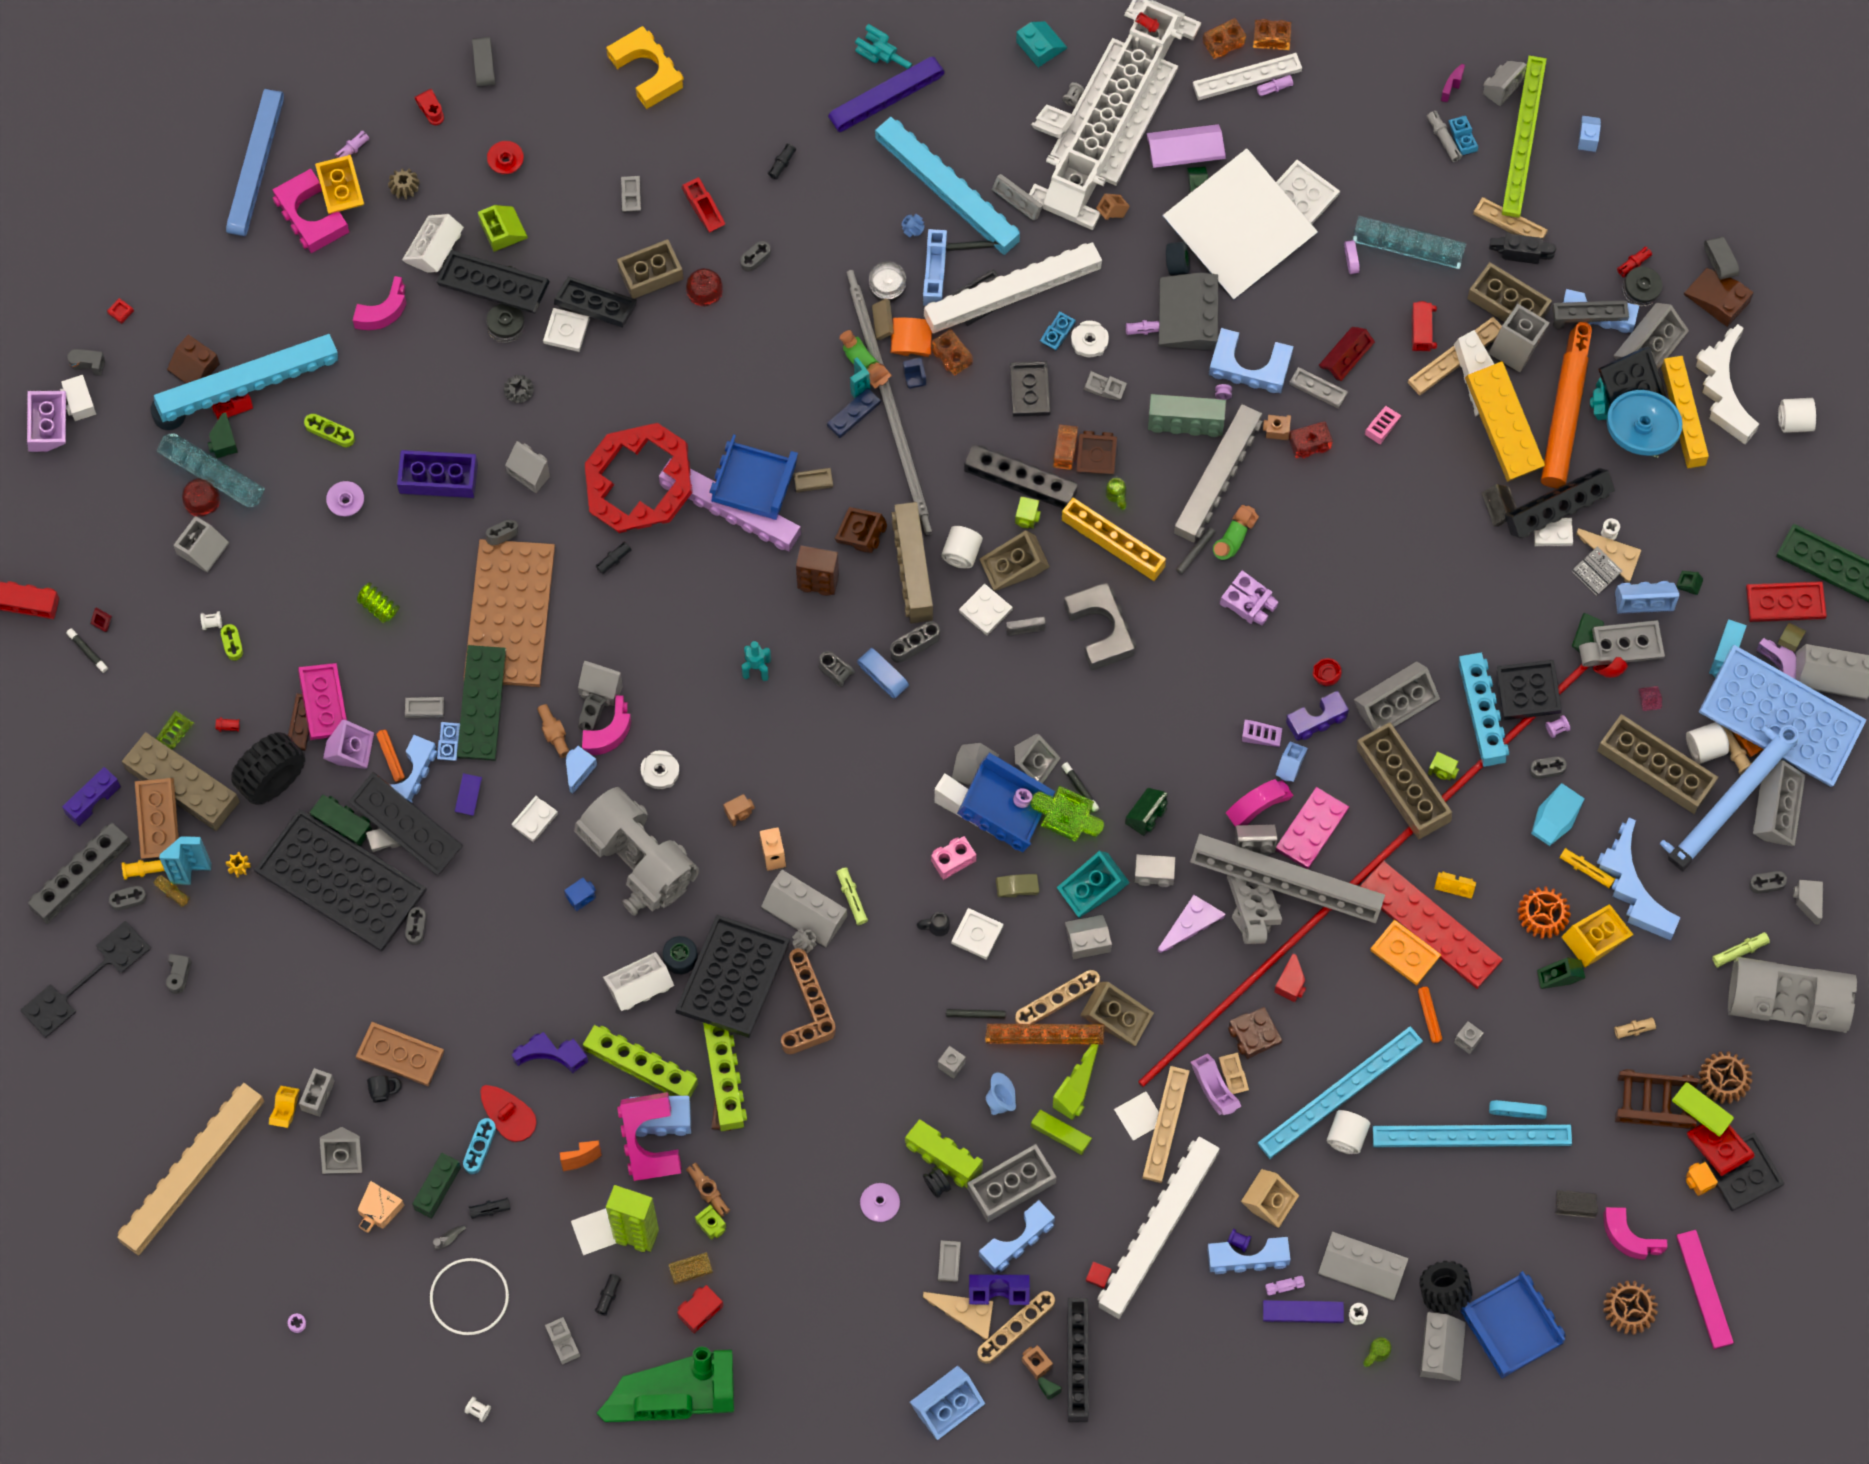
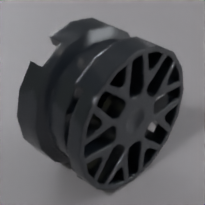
M937 1166L932 1168V1172L929 1174H923L924 1181L936 1198L941 1197L943 1192L951 1190L948 1180Z

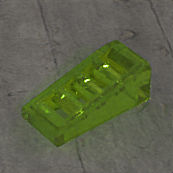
M175 710L156 739L172 750L194 722ZM178 719L184 722L182 726L177 723ZM174 725L180 730L176 732L174 729H172V726ZM168 731L174 734L175 737L171 738L167 735ZM163 737L171 743L169 745L162 741Z

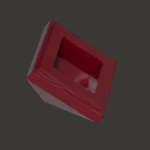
M96 607L90 624L107 632L112 616Z

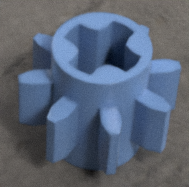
M917 214L914 216L907 215L902 221L903 233L909 237L912 235L919 236L924 230L923 218Z

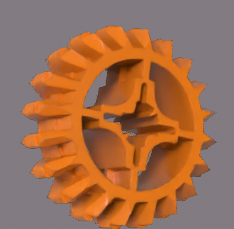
M1547 886L1544 887L1543 891L1539 887L1536 888V893L1531 889L1529 895L1525 894L1523 896L1524 900L1520 901L1519 905L1521 907L1517 910L1520 914L1518 920L1523 921L1521 926H1528L1526 929L1527 933L1531 930L1534 931V937L1539 933L1541 939L1544 938L1545 934H1547L1549 939L1552 938V933L1556 936L1559 935V930H1565L1564 925H1568L1569 920L1567 918H1570L1571 915L1568 912L1570 906L1565 905L1567 899H1560L1562 894H1554L1555 889L1548 892ZM1534 903L1536 912L1530 916L1529 906ZM1558 909L1559 919L1554 922L1552 914Z

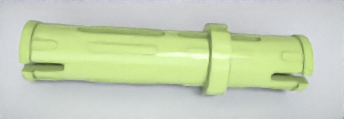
M848 868L838 870L836 874L842 885L841 890L846 895L856 924L862 925L868 922L855 889L856 884L852 882Z
M1763 932L1754 938H1747L1743 943L1712 956V960L1715 966L1719 968L1735 960L1736 957H1741L1748 953L1752 954L1756 949L1769 944V937Z

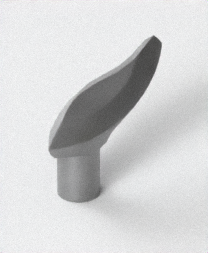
M466 1227L454 1228L443 1234L440 1238H435L433 1240L434 1250L448 1246Z

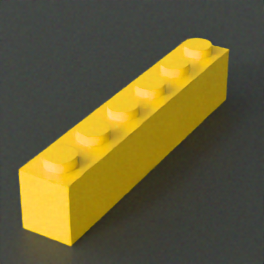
M1683 356L1665 358L1661 370L1669 400L1677 407L1682 417V431L1679 439L1687 469L1706 466L1709 455Z
M1072 498L1062 511L1063 522L1151 580L1155 581L1165 568V557L1075 498Z

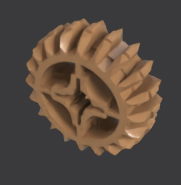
M1721 1051L1718 1053V1056L1712 1054L1711 1059L1706 1058L1705 1064H1702L1700 1067L1702 1071H1699L1698 1074L1702 1077L1699 1079V1084H1705L1701 1088L1702 1091L1708 1090L1706 1096L1710 1097L1713 1095V1101L1719 1098L1721 1104L1725 1102V1099H1727L1729 1104L1733 1102V1099L1738 1102L1740 1096H1746L1745 1091L1750 1090L1749 1084L1752 1083V1079L1749 1078L1752 1072L1746 1071L1749 1069V1064L1743 1065L1744 1058L1737 1060V1054L1731 1057L1730 1051L1726 1053V1056ZM1722 1064H1723V1065H1728V1066H1727L1726 1068H1724V1069H1721V1068H1718V1067H1717V1069L1714 1068V1067L1717 1066V1065H1722ZM1733 1068L1739 1073L1741 1080L1734 1075ZM1729 1071L1727 1080L1722 1084L1723 1076ZM1710 1075L1718 1082L1717 1087L1713 1084ZM1725 1087H1736V1089L1731 1091L1723 1090Z
M1627 1280L1623 1286L1619 1282L1617 1288L1612 1287L1610 1289L1611 1293L1606 1294L1607 1300H1604L1603 1304L1607 1307L1603 1309V1312L1610 1313L1606 1316V1320H1613L1610 1324L1611 1327L1615 1324L1618 1325L1617 1332L1623 1328L1624 1334H1628L1629 1330H1631V1333L1635 1335L1637 1329L1640 1333H1643L1644 1327L1649 1329L1650 1323H1654L1655 1318L1653 1316H1656L1658 1313L1654 1308H1657L1658 1303L1652 1302L1656 1297L1655 1295L1649 1296L1650 1289L1643 1290L1644 1284L1637 1287V1282L1634 1281L1632 1286H1630ZM1623 1294H1634L1630 1299L1619 1297ZM1639 1298H1641L1646 1306V1312L1643 1311L1644 1308H1642L1638 1304ZM1633 1301H1635L1633 1304V1309L1627 1315V1308L1629 1307V1305L1632 1304ZM1615 1304L1622 1310V1318L1617 1314ZM1630 1317L1642 1318L1636 1322L1627 1321Z

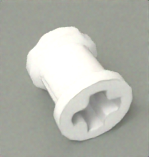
M1612 518L1605 520L1601 536L1615 540L1620 530L1619 522Z
M220 611L216 614H201L203 630L210 627L222 628Z
M1356 1303L1351 1306L1348 1315L1349 1321L1354 1325L1363 1324L1368 1315L1367 1307L1362 1303ZM1360 1311L1362 1314L1356 1317L1355 1313Z
M472 1397L465 1408V1413H471L478 1417L479 1421L484 1422L491 1410V1406H485L476 1401L477 1398Z

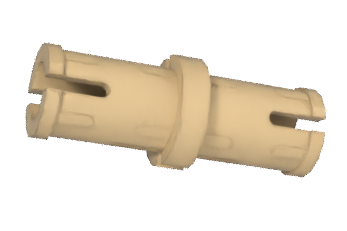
M1652 1017L1637 1022L1633 1020L1630 1024L1614 1027L1615 1035L1618 1039L1630 1035L1638 1036L1639 1033L1656 1029L1655 1021Z

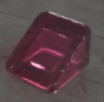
M1658 686L1639 689L1643 711L1662 708V696Z

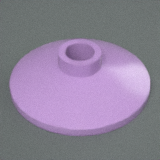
M342 481L329 489L326 502L328 508L334 514L343 517L351 516L362 508L364 494L357 484ZM344 500H349L348 503H343Z
M873 1184L862 1193L860 1199L861 1210L872 1221H888L899 1210V1195L888 1184ZM883 1198L884 1201L883 1203H877L876 1200Z

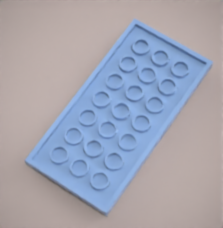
M1736 645L1731 647L1699 710V713L1763 749L1772 741L1761 730L1764 726L1770 728L1776 734L1786 725L1796 727L1799 733L1798 741L1782 760L1830 787L1834 786L1866 722L1865 718ZM1785 733L1783 735V737L1786 740H1792L1794 738V736L1791 733Z

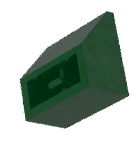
M1147 788L1126 816L1125 824L1143 836L1147 832L1151 833L1156 826L1155 821L1157 818H1162L1167 811L1168 793Z

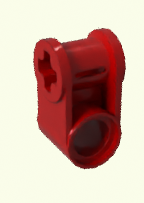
M432 89L415 96L419 108L423 111L430 124L439 125L444 121L441 105Z

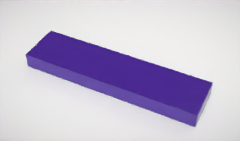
M1263 1300V1322L1343 1323L1344 1302Z

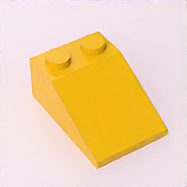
M351 155L315 164L328 214L364 205Z
M1609 904L1572 925L1562 936V939L1576 957L1582 960V964L1586 968L1634 934Z

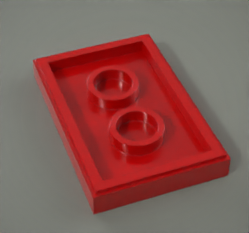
M1703 1124L1687 1132V1137L1721 1176L1755 1157L1754 1152L1730 1125L1720 1137Z

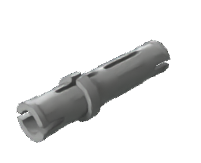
M1433 111L1430 112L1426 117L1434 129V134L1441 140L1451 161L1455 162V159L1456 161L1460 160L1462 154L1450 136L1447 125L1442 122L1437 111H1434V113Z

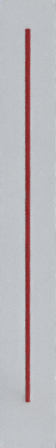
M1581 664L1558 686L1559 695L1589 667L1582 666ZM1536 717L1522 719L1505 735V738H1503L1504 744H1508ZM1481 759L1441 796L1445 802L1483 768ZM1408 827L1349 883L1359 885L1413 834L1411 828ZM1323 907L1147 1072L1138 1083L1144 1087L1332 909Z

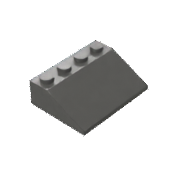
M1193 273L1160 277L1158 346L1213 351L1218 342V274Z

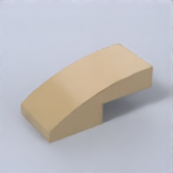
M1238 1052L1219 1057L1218 1060L1229 1091L1232 1094L1248 1091V1084L1245 1073L1242 1070Z

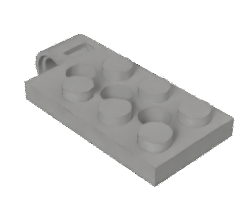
M1658 620L1593 627L1594 642L1579 646L1582 666L1585 667L1608 665L1616 657H1621L1626 663L1663 659L1665 657ZM1638 638H1645L1647 641V645H1640L1638 643ZM1625 639L1628 642V647H1622L1619 644V640ZM1601 642H1608L1610 649L1602 648Z
M1227 875L1241 917L1240 927L1244 943L1265 944L1267 941L1266 925H1281L1282 922L1272 889Z

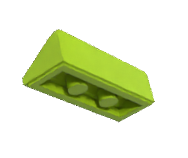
M1687 1082L1672 1099L1676 1105L1719 1137L1734 1119L1732 1115Z
M1041 1109L1031 1122L1032 1128L1080 1155H1083L1092 1140L1091 1137Z

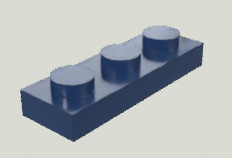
M867 388L827 423V426L841 438L881 403V400Z

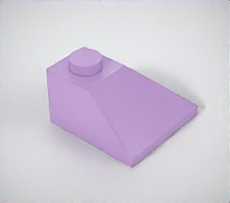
M345 719L342 720L326 742L323 759L340 766L366 769L368 767L374 732Z

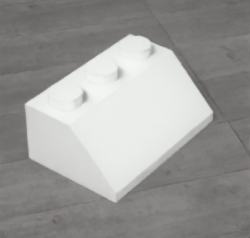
M449 214L428 216L402 261L427 273L438 272L443 267V262L452 250L455 241L460 238L464 227Z
M656 952L603 977L621 1011L631 1009L635 1004L642 1001H648L652 996L664 993L674 986L666 965Z

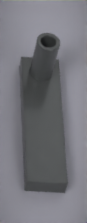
M1627 301L1553 303L1552 306L1553 326L1556 329H1562L1565 323L1628 321L1629 319Z

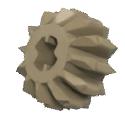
M401 168V172L394 170V175H390V182L388 183L392 195L396 194L398 199L401 196L407 199L408 195L413 197L414 192L419 190L420 182L415 172L412 173L410 168L407 171Z

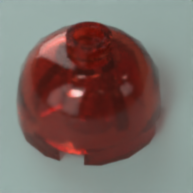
M698 269L691 273L687 279V295L694 304L704 307L709 306V304L716 303L721 298L723 293L722 280L711 269Z
M193 479L183 488V505L194 516L203 517L206 516L205 514L213 513L220 504L219 490L208 479Z

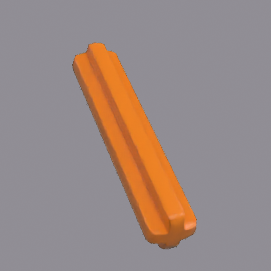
M380 730L376 735L394 781L401 782L405 779V775L387 730Z
M1421 987L1418 990L1430 1038L1432 1043H1438L1442 1041V1035L1428 987Z

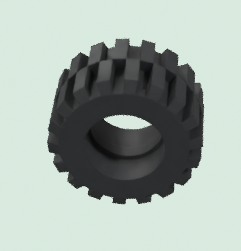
M1455 1261L1436 1262L1435 1265L1428 1266V1270L1422 1272L1419 1284L1423 1302L1429 1310L1432 1309L1433 1312H1440V1314H1445V1312L1451 1314L1453 1311H1460L1462 1307L1465 1308L1468 1305L1467 1302L1471 1301L1473 1292L1467 1269L1462 1264H1456Z

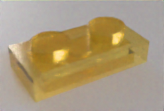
M707 1252L668 1264L674 1285L713 1273Z

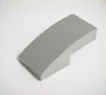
M640 176L621 177L622 212L641 211Z
M1091 371L1083 390L1109 399L1121 400L1127 383L1111 376L1106 378Z
M381 828L366 832L372 852L390 846L392 849L401 846Z
M564 1317L545 1325L562 1365L581 1357Z

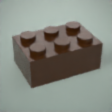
M800 546L796 563L797 588L804 592H819L824 596L835 595L839 578L838 552Z

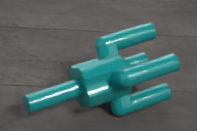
M870 24L865 28L868 31L865 38L873 42V45L859 37L855 41V44L858 45L855 52L873 63H877L881 59L888 64L893 60L906 69L912 67V63L896 54L897 48L888 43L889 36Z
M753 641L751 647L748 645L744 647L746 662L741 666L742 677L748 679L751 668L759 669L761 679L767 681L769 674L765 663L771 662V651L769 648L762 650L758 642Z

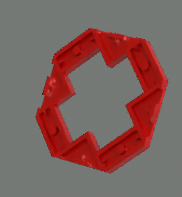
M659 423L607 434L585 462L589 512L618 533H624L634 528L651 527L657 523L671 522L693 493L690 480V462L687 453L688 444L686 441ZM649 440L673 456L663 472L676 482L654 510L639 501L628 516L604 500L614 484L602 476V473L623 446L638 455Z

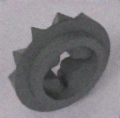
M515 375L512 378H508V381L504 383L505 396L508 400L515 403L527 401L534 391L531 380L524 375ZM521 383L522 389H519V391L516 393L515 387H518V385Z

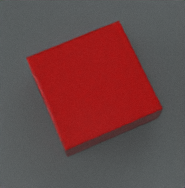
M120 298L107 310V313L121 324L134 312L133 308Z
M1093 1262L1086 1282L1104 1289L1112 1269Z

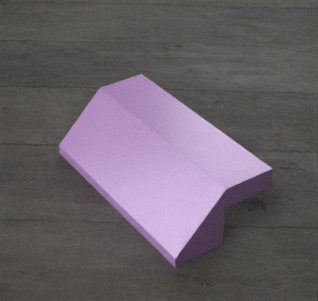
M1219 124L1147 133L1153 168L1226 159L1222 131Z

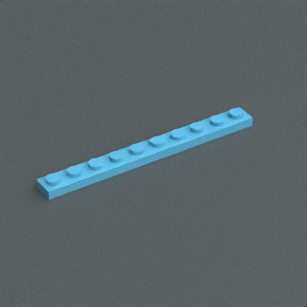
M1411 1026L1260 1140L1258 1146L1269 1159L1273 1158L1421 1045L1423 1040Z
M1571 1125L1373 1126L1372 1128L1373 1147L1572 1145Z

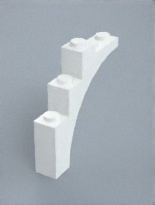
M1737 324L1734 329L1730 328L1727 331L1723 342L1719 341L1714 348L1709 346L1706 350L1702 349L1696 357L1698 359L1696 367L1708 375L1703 383L1705 386L1702 393L1715 401L1710 408L1711 415L1709 419L1746 444L1756 433L1759 423L1739 403L1730 380L1729 362L1731 352L1744 329Z

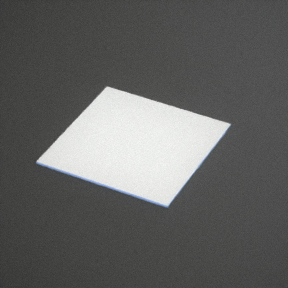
M1245 149L1163 215L1210 273L1218 274V282L1233 300L1318 233L1248 149Z

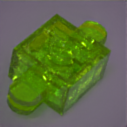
M1059 786L1053 797L1043 792H1037L1030 802L1032 809L1045 814L1041 823L1042 827L1075 842L1081 832L1096 837L1104 828L1103 820L1089 814L1094 801Z

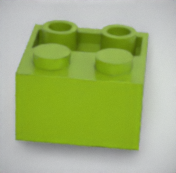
M493 205L478 212L479 222L493 252L528 238L514 207Z

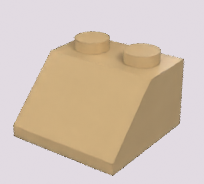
M1261 1169L1241 1202L1252 1213L1279 1228L1299 1195L1277 1173Z

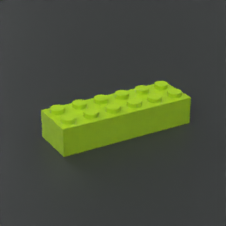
M614 1185L606 1205L613 1239L616 1240V1243L623 1246L627 1244L632 1245L634 1249L640 1252H645L646 1250L651 1252L659 1232L653 1198Z

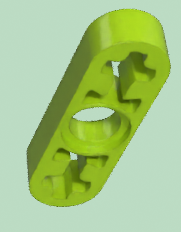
M309 414L304 419L306 430L342 447H350L355 442L354 433L349 428L317 414ZM314 420H316L317 425L313 424L312 426H310L309 422H314ZM327 427H333L335 429V431L332 434H326L324 432V430ZM347 435H349L350 439H346L345 441H343L342 436L346 437Z

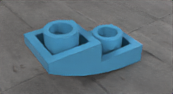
M1462 116L1448 120L1452 136L1460 153L1466 155L1477 152L1478 145L1472 135V127L1467 117Z
M1059 311L1052 325L1048 326L1040 342L1057 350L1073 328L1076 320Z

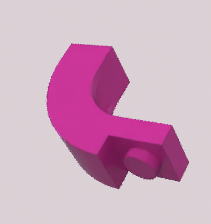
M394 276L390 295L383 303L376 306L357 304L353 317L355 329H381L392 324L400 317L406 306L405 285H403L402 277Z
M616 695L615 716L608 727L598 731L583 730L582 749L590 755L607 753L618 747L626 738L631 726V716L627 714L628 702H624V696Z
M1274 779L1247 793L1230 807L1226 814L1235 827L1236 825H1248L1268 807L1288 801L1294 795L1283 780L1277 782Z
M1606 1207L1604 1211L1605 1231L1612 1244L1619 1251L1629 1257L1645 1260L1648 1252L1651 1255H1661L1662 1252L1666 1251L1667 1239H1643L1630 1231L1626 1220V1208Z

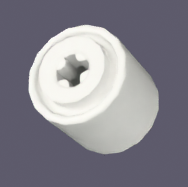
M1813 398L1781 400L1778 407V421L1783 433L1815 431L1816 408Z
M953 526L950 529L941 556L948 564L954 567L972 568L983 538L974 530L962 526Z
M1717 722L1686 733L1689 751L1694 761L1698 764L1727 755L1729 752L1727 734Z
M1338 1110L1328 1134L1327 1143L1340 1152L1358 1154L1361 1152L1370 1122L1358 1114Z

